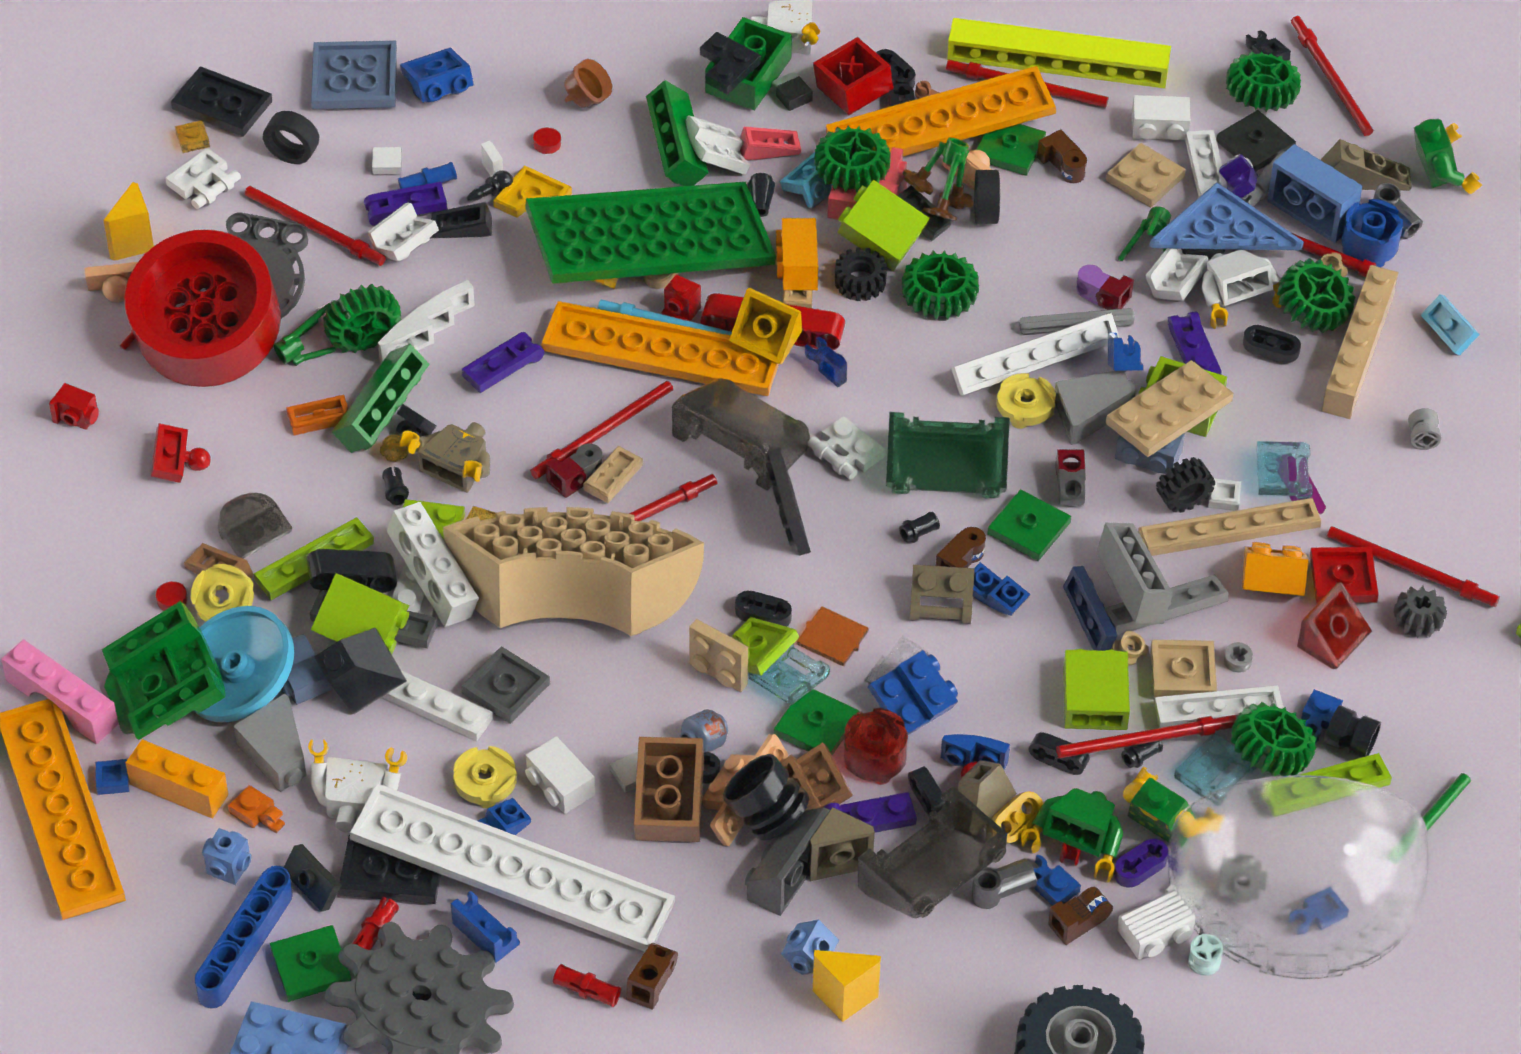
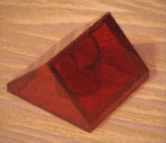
M1342 582L1337 583L1303 618L1297 643L1298 648L1332 669H1337L1372 632Z

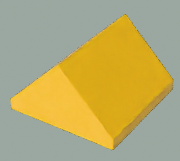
M132 182L103 220L110 259L114 261L146 253L154 247L146 204L138 183Z
M747 288L729 341L781 365L802 332L801 311L756 290Z
M814 950L813 992L844 1022L878 998L881 956Z

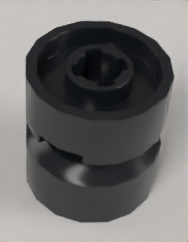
M1339 705L1327 728L1324 743L1338 749L1346 746L1349 749V753L1360 758L1369 756L1377 740L1381 721L1366 715L1358 718L1356 711Z

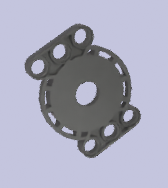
M242 212L234 213L226 221L227 231L229 234L237 236L250 244L264 260L278 298L282 319L296 306L303 293L305 273L298 252L304 250L308 245L307 232L298 223ZM238 222L247 224V228L242 232L232 230L233 225ZM266 227H271L275 230L274 234L268 238L261 237L259 233ZM292 233H300L302 235V239L297 243L287 241L288 236ZM295 261H297L299 266V274L294 272L293 264ZM235 297L228 298L226 301H231ZM205 313L201 317H206L211 313ZM231 323L227 327L234 326L237 323Z

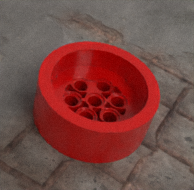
M204 229L186 231L166 238L143 255L132 270L126 285L125 310L142 355L153 369L174 382L189 386L208 387L234 381L256 368L269 354L277 339L281 323V312L269 270L260 254L250 244L232 234ZM203 288H209L206 291H200ZM235 297L231 301H226L228 298ZM185 303L181 307H175L178 304ZM205 313H211L206 317H201ZM231 323H237L232 327H227ZM180 329H186L184 332L176 333ZM205 339H212L207 343H202Z

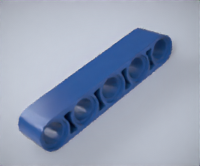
M271 866L261 874L195 975L198 1000L204 1007L210 1009L217 1008L226 1002L291 902L293 895L290 874L284 867Z

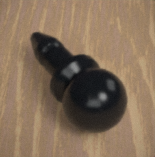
M505 170L497 171L492 177H488L485 180L484 185L474 189L466 199L468 201H475L489 194L497 196L505 187L513 183V176Z

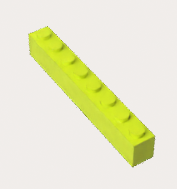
M953 18L948 40L947 60L966 63L974 62L981 65L1019 70L1037 66L1042 73L1165 88L1171 46Z

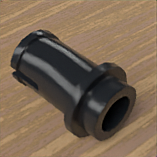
M389 467L382 473L387 489L385 497L391 504L401 505L408 498L409 490L403 483L401 470L398 467H394L395 476H393L392 467Z
M930 511L913 521H903L899 531L905 542L915 543L920 536L939 529L940 523L936 514Z
M1161 741L1128 746L1124 748L1121 756L1129 768H1139L1142 766L1143 761L1162 752L1163 744Z

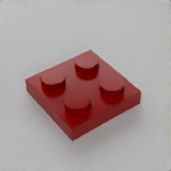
M1372 547L1311 548L1310 563L1316 603H1377L1379 593Z

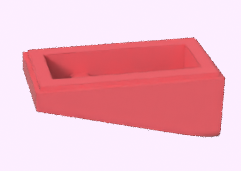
M743 127L740 139L744 143L740 152L745 160L791 156L801 153L797 131Z

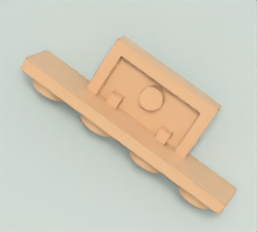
M776 734L768 735L756 755L731 754L702 797V803L706 809L719 810L711 821L710 827L723 846H730L744 824V817L737 816L724 802L723 793L725 787L742 767L761 755H774L781 763L788 757L787 751Z

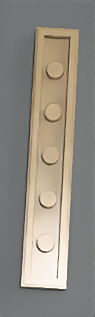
M1313 498L1143 526L1138 528V533L1150 554L1155 556L1320 528L1321 518Z

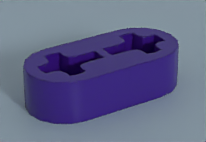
M1148 839L1122 855L1115 864L1114 879L1123 887H1135L1162 870L1168 860L1169 851L1167 845L1158 839ZM1148 852H1150L1151 854H1153V856L1147 858V857H1148ZM1125 868L1126 870L1130 871V870H1132V869L1135 868V873H1134V874H1132L1131 872H1126V873H1124V872H1123V869Z

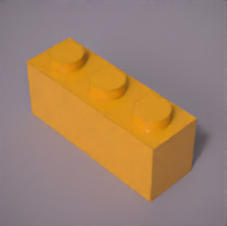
M782 218V229L776 230L777 279H783V290H818L816 218Z
M143 739L125 762L130 785L212 819L229 795L224 772Z

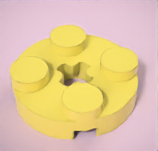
M1026 373L1015 374L1006 378L1001 383L997 394V408L1000 414L1011 422L1012 426L1023 429L1027 426L1040 424L1054 415L1056 392L1051 383L1045 378L1039 376L1037 380L1029 378V374ZM1021 397L1033 400H1031V402H1023L1021 401Z
M216 564L206 571H202L195 578L191 588L192 604H195L197 614L205 622L225 610L240 606H252L253 581L241 569L228 564ZM225 586L229 598L220 604V598L215 596L216 591L222 590Z
M488 746V750H478V747L471 748L462 753L454 764L453 783L456 791L463 799L478 804L482 808H490L497 802L507 798L517 784V772L513 758L506 751L498 747ZM491 772V777L480 779L478 773L486 774Z

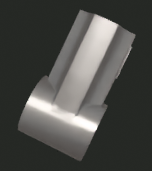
M1390 183L1378 185L1373 199L1383 200L1395 206L1399 211L1398 215L1403 219L1401 236L1406 239L1414 236L1422 227L1423 221L1400 199L1401 193L1397 186Z
M1024 858L997 869L992 867L978 869L973 877L971 896L973 903L982 909H991L998 905L1001 898L1036 886L1037 878L1030 861Z

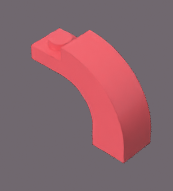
M892 147L889 172H887L885 180H880L879 184L895 195H899L907 188V182L904 180L905 176L903 175V171L907 168V162L903 161V149ZM832 185L828 197L827 218L838 220L847 206L852 209L856 204V201L853 199L857 192L854 189H848L845 193L842 187L834 190Z

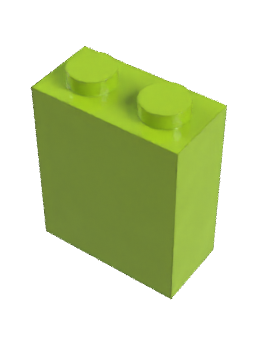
M873 180L867 188L862 186L853 199L856 201L853 208L851 209L848 206L845 208L838 219L842 224L837 233L857 247H861L863 251L866 248L871 249V254L877 251L879 257H884L887 267L894 271L923 232L930 218Z
M336 573L311 630L338 642L341 639L377 628L391 654H393L397 641L394 640L399 628H404L409 618V612L407 611L409 605Z
M1065 650L1063 666L1065 729L1127 730L1130 715L1128 651Z

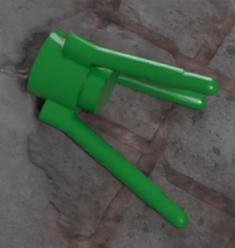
M1160 206L1151 208L1147 219L1142 220L1139 229L1123 249L1118 260H1124L1145 230H1147V235L1155 236L1166 227L1171 219L1170 212Z
M330 303L318 310L292 333L273 345L278 358L284 364L292 361L297 366L303 361L336 351L335 347H330L301 355L304 346L299 338L319 322L318 319L326 313L325 309L332 307Z

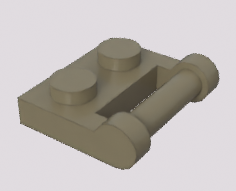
M913 565L910 620H919V617L953 619L971 624L975 568ZM920 596L963 599V608L920 605Z

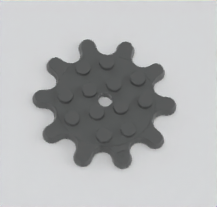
M394 922L385 923L379 929L378 939L381 943V948L366 950L356 944H347L340 950L338 955L339 961L343 966L352 971L354 979L348 982H335L325 992V999L329 1004L336 1007L349 1008L356 1015V1021L348 1026L343 1033V1040L347 1045L359 1048L367 1043L378 1042L386 1047L388 1054H459L463 1048L468 1046L476 1047L485 1053H496L502 1046V1039L500 1034L486 1020L494 1014L510 1013L514 1007V1001L508 991L490 988L483 981V978L491 973L495 967V961L490 952L481 950L471 955L459 954L451 947L453 936L451 930L445 925L435 926L429 932L428 938L424 940H413L407 937L402 932L400 926ZM413 992L424 995L428 994L429 1000H417L412 994Z

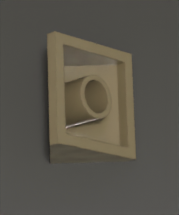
M832 807L810 839V881L873 868L875 834L873 826Z

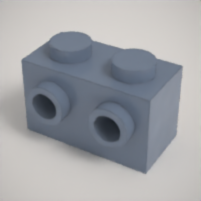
M1185 433L1149 457L1145 456L1119 435L1115 459L1152 470L1156 473L1167 474L1165 470L1168 467L1170 469L1174 468L1173 464L1178 462L1181 456Z

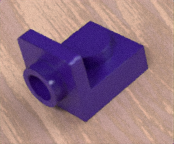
M1238 155L1220 167L1219 173L1227 181V189L1239 198L1255 190L1258 174L1243 155Z

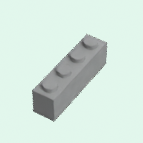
M1105 522L1096 553L1133 621L1143 625L1151 623L1163 624L1173 592L1133 523Z

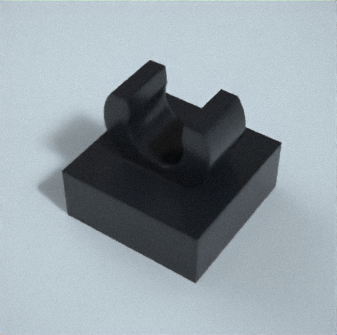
M404 404L396 413L405 419L396 427V431L401 435L409 428L412 429V432L418 434L419 437H421V430L430 435L437 426Z

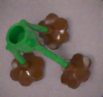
M949 137L946 143H939L935 154L925 167H921L918 173L907 169L903 171L904 180L921 193L925 192L931 195L933 192L932 185L927 181L931 174L930 170L941 155L944 156L943 162L951 165L944 191L939 194L937 206L933 208L923 207V211L957 221L958 217L953 216L947 210L948 206L954 209H964V207L973 206L972 196L968 193H963L964 185L962 184L966 158L969 153V145L966 142ZM958 167L956 183H954L952 187L954 176Z

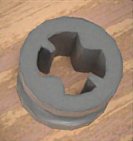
M1240 642L1230 644L1225 650V666L1229 670L1238 673L1248 670L1252 663L1253 653L1251 648ZM1239 654V657L1243 655L1244 660L1240 662L1238 661V658L1233 660V655Z

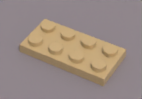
M1191 360L1108 414L1106 424L1145 456L1149 457L1232 402L1234 393Z

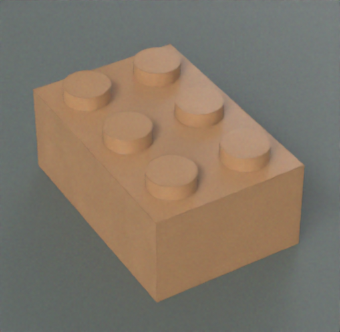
M639 737L634 812L636 840L700 842L704 767L703 738Z

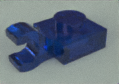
M816 338V347L818 349H813L808 344L805 345V356L819 365L818 371L837 387L847 382V362L845 358L827 346L823 338Z

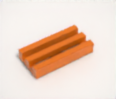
M339 395L286 407L293 435L335 427L348 410L345 396Z

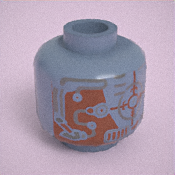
M705 709L684 719L681 725L680 738H703L704 753L711 752L724 745L728 734V725L722 715L713 710Z

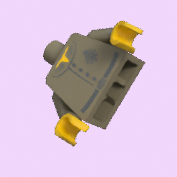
M472 422L466 430L450 424L443 430L425 437H419L418 434L412 431H404L402 433L399 446L408 447L407 450L411 454L418 452L420 472L466 493L470 491L474 481L479 482L481 478H485L490 474V455L486 451V441L483 439L486 432L476 422Z

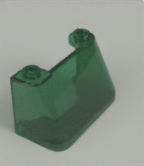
M889 412L886 486L892 488V493L908 494L910 490L982 493L984 498H999L1000 494L1005 493L1007 490L1010 418L995 417L994 423H988L987 425H985V420H979V423L922 421L919 420V417H913V422H910V419L904 418V413Z

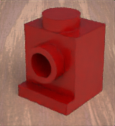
M676 274L664 288V309L661 314L691 321L701 309V285Z
M66 383L61 386L49 402L52 422L56 424L62 420L70 426H77L87 430L90 424L92 425L96 422L99 415L95 394Z

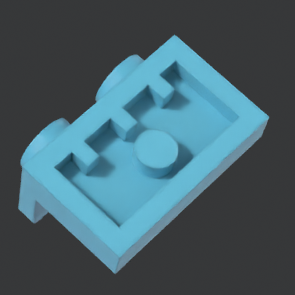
M815 152L779 181L783 191L803 194L806 205L809 208H814L830 194L832 184L825 185L824 179L819 178L816 166H814Z

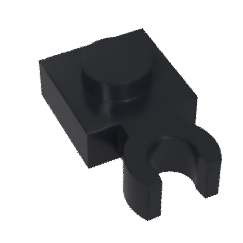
M1259 30L1257 38H1253L1249 34L1246 35L1245 45L1253 53L1259 54L1262 51L1264 54L1269 55L1272 53L1276 57L1282 56L1284 61L1290 60L1291 50L1276 38L1268 40L1267 34L1264 31Z

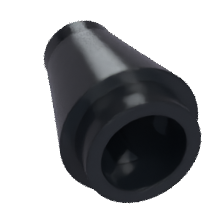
M756 173L751 176L747 186L760 217H764L769 213L775 182L769 174Z

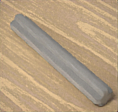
M1131 308L1028 316L1020 318V330L1022 334L1055 332L1108 313H1112L1116 327L1134 324V312Z

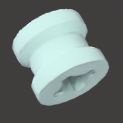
M1201 934L1192 940L1188 964L1195 973L1208 976L1218 971L1223 954L1221 941L1211 934Z

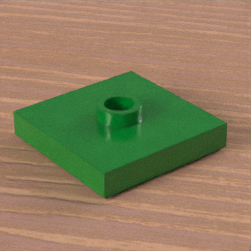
M1017 124L985 133L976 150H981L988 155L990 165L1027 176L1037 156L1038 142L1046 137V131Z
M1020 489L990 524L987 534L1039 561L1071 523V516Z
M804 685L775 726L774 734L808 752L824 743L831 755H833L859 718L860 710Z
M333 925L270 943V949L288 1002L324 992L335 982L351 981L348 968L339 961L338 955L341 946Z

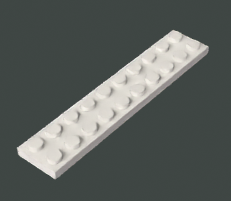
M378 783L350 832V840L644 952L651 943H656L675 902V896Z

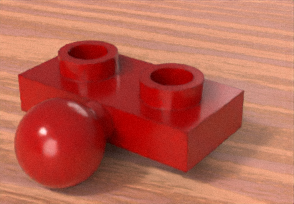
M159 423L156 429L151 477L180 483L184 473V463H187L193 470H204L210 465V454L204 448H194L191 451H186L188 429Z

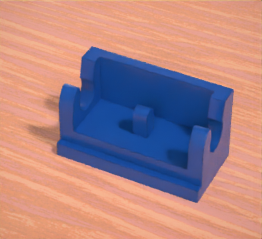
M1108 332V365L1114 371L1143 370L1139 343L1134 341L1131 335H1128V344H1123V339L1118 338L1116 332Z
M469 891L467 895L468 901L464 905L459 899L451 903L452 923L478 948L490 952L495 963H497L520 945L517 932L512 927H504L478 903L477 895Z

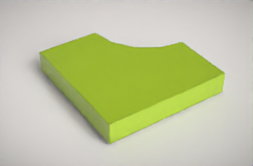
M750 617L732 635V638L748 647V672L761 676L799 636L796 629Z

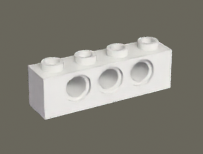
M421 502L393 511L387 533L444 627L471 618L479 597Z

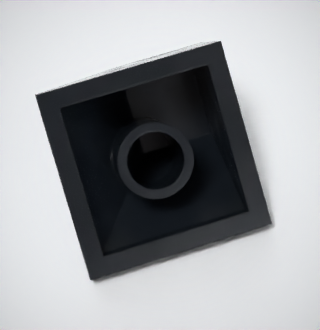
M377 628L341 639L314 656L329 684L353 714H356L407 681Z

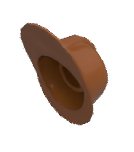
M585 59L581 61L565 79L564 86L568 96L564 101H573L581 108L603 102L611 95L613 87L607 71L595 60Z

